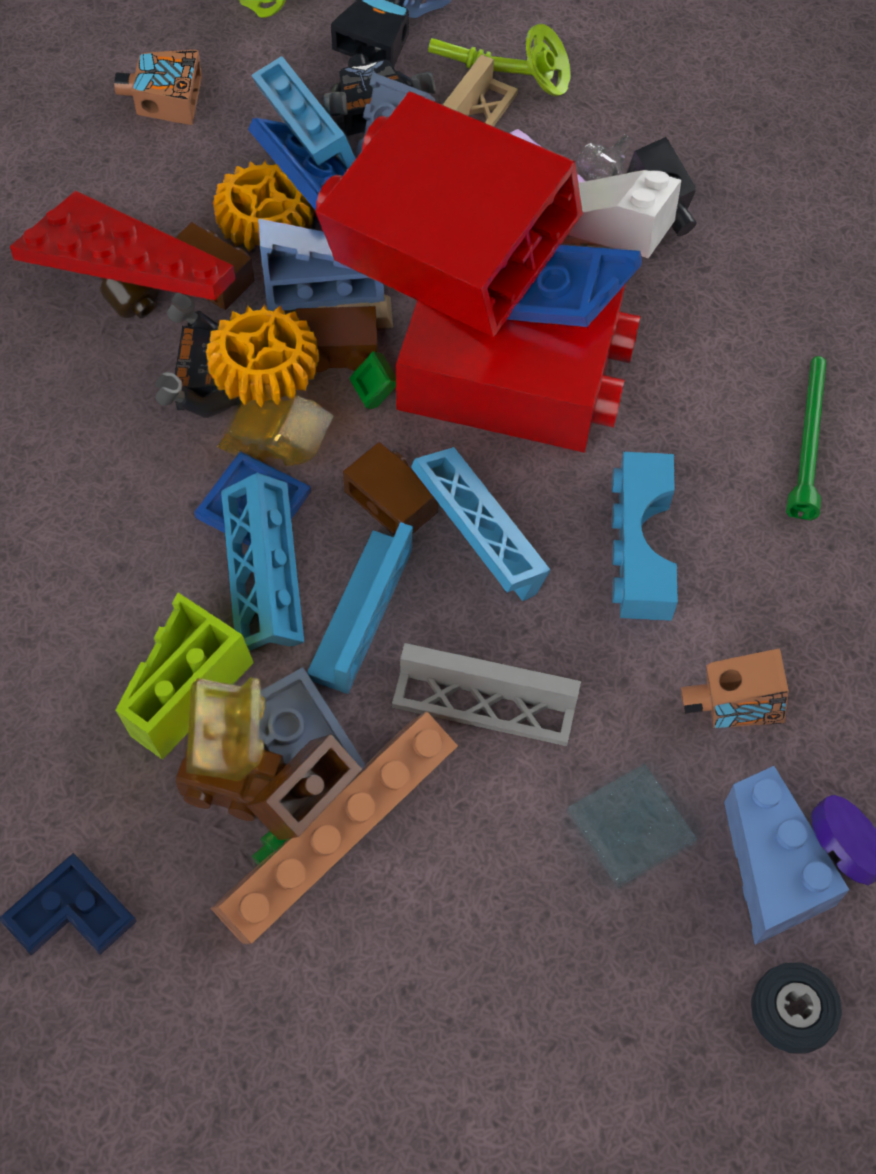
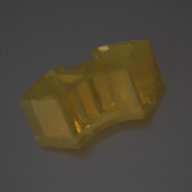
M298 395L290 400L280 401L278 406L273 400H267L262 408L256 400H251L245 406L241 401L236 407L217 447L235 455H238L241 451L261 462H264L265 458L269 457L283 459L282 461L285 466L302 464L311 460L317 454L334 415L323 410L318 403Z

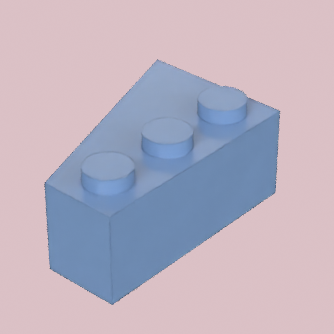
M258 219L268 310L274 311L280 305L284 311L296 310V308H318L320 306L330 307L384 301V284L335 261L323 231Z

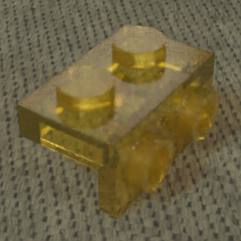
M250 677L242 686L199 678L192 683L186 773L240 781L260 764L264 744L263 740L259 738V722L263 717L265 709V698L260 695V679Z

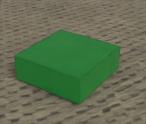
M372 351L349 377L364 406L368 409L378 407L396 388V375L383 353Z

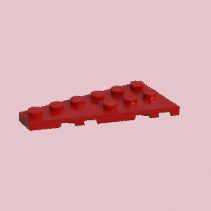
M76 190L57 207L48 211L45 217L32 228L27 229L19 239L10 245L13 260L211 300H216L236 280L232 264Z

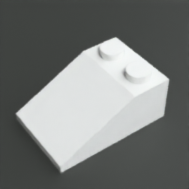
M642 170L580 182L578 184L583 215L568 235L614 249L641 251L642 257L649 258L675 221L681 180L669 177L668 174L662 171Z

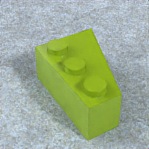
M177 592L172 602L174 609L164 627L159 626L154 636L156 643L145 663L140 662L115 710L129 735L162 760L254 663L241 633L179 592Z

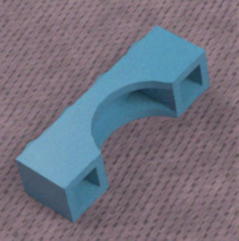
M623 452L620 468H613L611 491L612 493H619V503H613L612 528L619 529V540H613L612 565L620 566V577L613 578L612 603H620V618L672 621L678 603L677 564L664 559L650 548L643 536L641 527L650 517L667 511L670 508L675 490L674 454Z

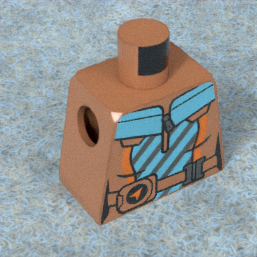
M181 50L142 53L139 55L135 73L116 72L114 80L116 95L133 96L137 115L193 125L202 79L199 51Z
M780 649L711 662L706 665V684L681 687L684 713L710 711L713 728L785 723L789 690Z

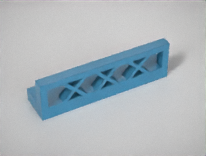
M282 56L251 75L256 86L317 165L336 155L347 170L356 158L345 134Z
M452 447L415 458L411 466L413 471L505 591L508 593L514 590L522 601L536 595L551 571L458 451Z
M255 473L221 491L234 630L243 635L249 651L270 642L288 647L304 643L288 486L286 482ZM246 494L247 505L240 516L237 498ZM247 532H250L251 544L244 556L241 544ZM252 571L255 576V585L248 596L245 583ZM256 612L259 617L260 632L250 636L249 624Z
M400 522L394 537L372 531L308 669L307 674L312 682L349 694L412 552L413 526Z

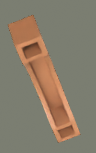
M428 712L412 719L379 750L299 837L287 839L244 876L210 909L243 944H252L453 752L458 745Z

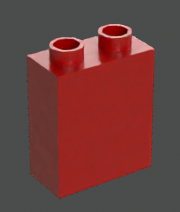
M411 91L406 94L389 117L380 116L372 122L365 134L362 152L343 176L334 175L325 182L319 192L315 211L335 261L492 337L497 334L512 313L514 307L520 302L539 273L552 258L558 246L562 244L583 215L575 161Z
M626 283L588 327L506 320L494 337L417 301L396 362V410L585 453L592 423L611 428L615 426L625 379L605 374L609 359L630 364L638 334L641 316L621 312Z

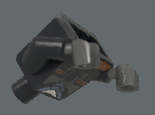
M354 55L349 59L348 67H344L339 71L340 82L334 84L329 93L324 94L325 110L331 116L343 114L347 136L365 132L367 122L363 118L365 105L370 104L373 87L370 85L372 72L421 91L434 94L437 92L432 72L419 73L410 78L402 72L396 71L388 60L382 59L369 62L366 55Z
M176 293L172 298L174 304L167 310L168 318L175 323H181L186 320L188 326H182L175 374L165 372L161 374L155 383L156 387L160 388L156 394L157 402L162 406H167L175 401L177 410H187L203 418L212 417L230 409L231 406L243 405L240 396L230 400L225 390H218L214 379L208 371L207 344L210 343L211 331L218 330L219 324L201 311H193L195 301L191 295Z

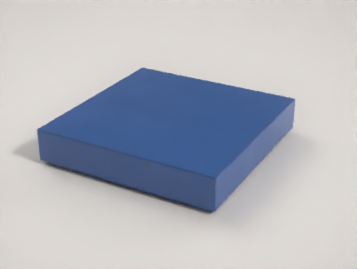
M240 451L194 511L196 519L225 533L221 491L255 473L287 483L291 519L311 493V488L309 485ZM246 494L237 498L240 516L247 505ZM247 532L243 543L248 546L251 544L250 532Z

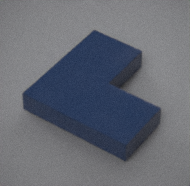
M74 853L0 916V922L30 955L34 954L68 922L101 955L137 922L136 918Z

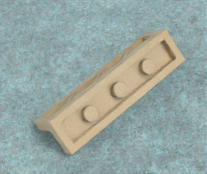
M481 54L443 105L467 116L484 112L487 119L485 123L494 127L517 96L518 89L493 79L494 59ZM488 89L505 95L501 101L486 103L484 98Z

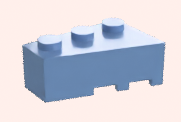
M775 766L733 784L724 804L736 858H738L743 881V893L751 918L754 944L756 945L837 906L847 894L849 888L827 852L819 844L815 832Z

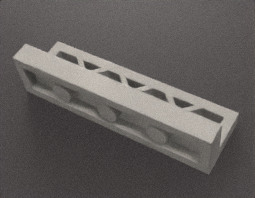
M404 643L400 658V676L392 701V708L419 714L428 712L432 717L567 746L581 681ZM409 678L428 682L435 693L422 702L404 698ZM437 684L448 687L441 690ZM459 689L471 690L479 704L466 711L456 710L452 707L446 696ZM481 694L489 695L491 697L485 700ZM501 699L512 700L516 703L522 714L510 721L498 719L489 706ZM440 700L443 706L434 705V703ZM525 704H530V705H535V706L532 707L531 709H528ZM546 708L565 712L561 732L541 728L534 715ZM484 710L487 716L479 715L477 713ZM527 720L531 726L520 723Z

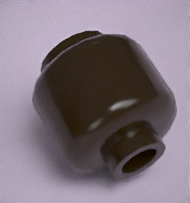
M101 278L100 292L120 317L131 318L137 315L139 318H144L156 308L157 302L155 299L158 296L159 289Z

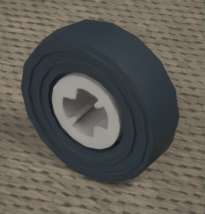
M783 963L769 969L756 984L751 998L752 1018L760 1034L773 1047L788 1053H810L824 1047L837 1032L842 1016L840 996L833 982L819 969L804 963ZM790 996L793 1001H798L802 998L807 1004L803 1013L807 1014L808 1017L803 1019L799 1014L791 1017L785 1010L790 1004L789 1001L785 1000V997Z

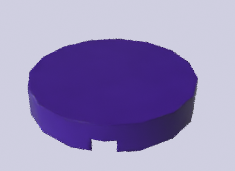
M837 795L824 798L813 808L811 813L813 830L819 844L827 854L833 850L841 859L836 865L846 876L858 883L865 885L873 884L876 882L875 827L855 805L845 798Z

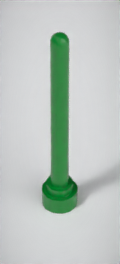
M815 356L810 362L797 486L788 494L786 514L789 517L810 521L819 517L821 508V496L814 487L826 374V360L822 356ZM798 511L803 512L801 518L799 517Z

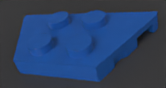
M559 245L552 258L539 273L520 302L514 307L507 320L588 327L640 268L642 263L641 251Z

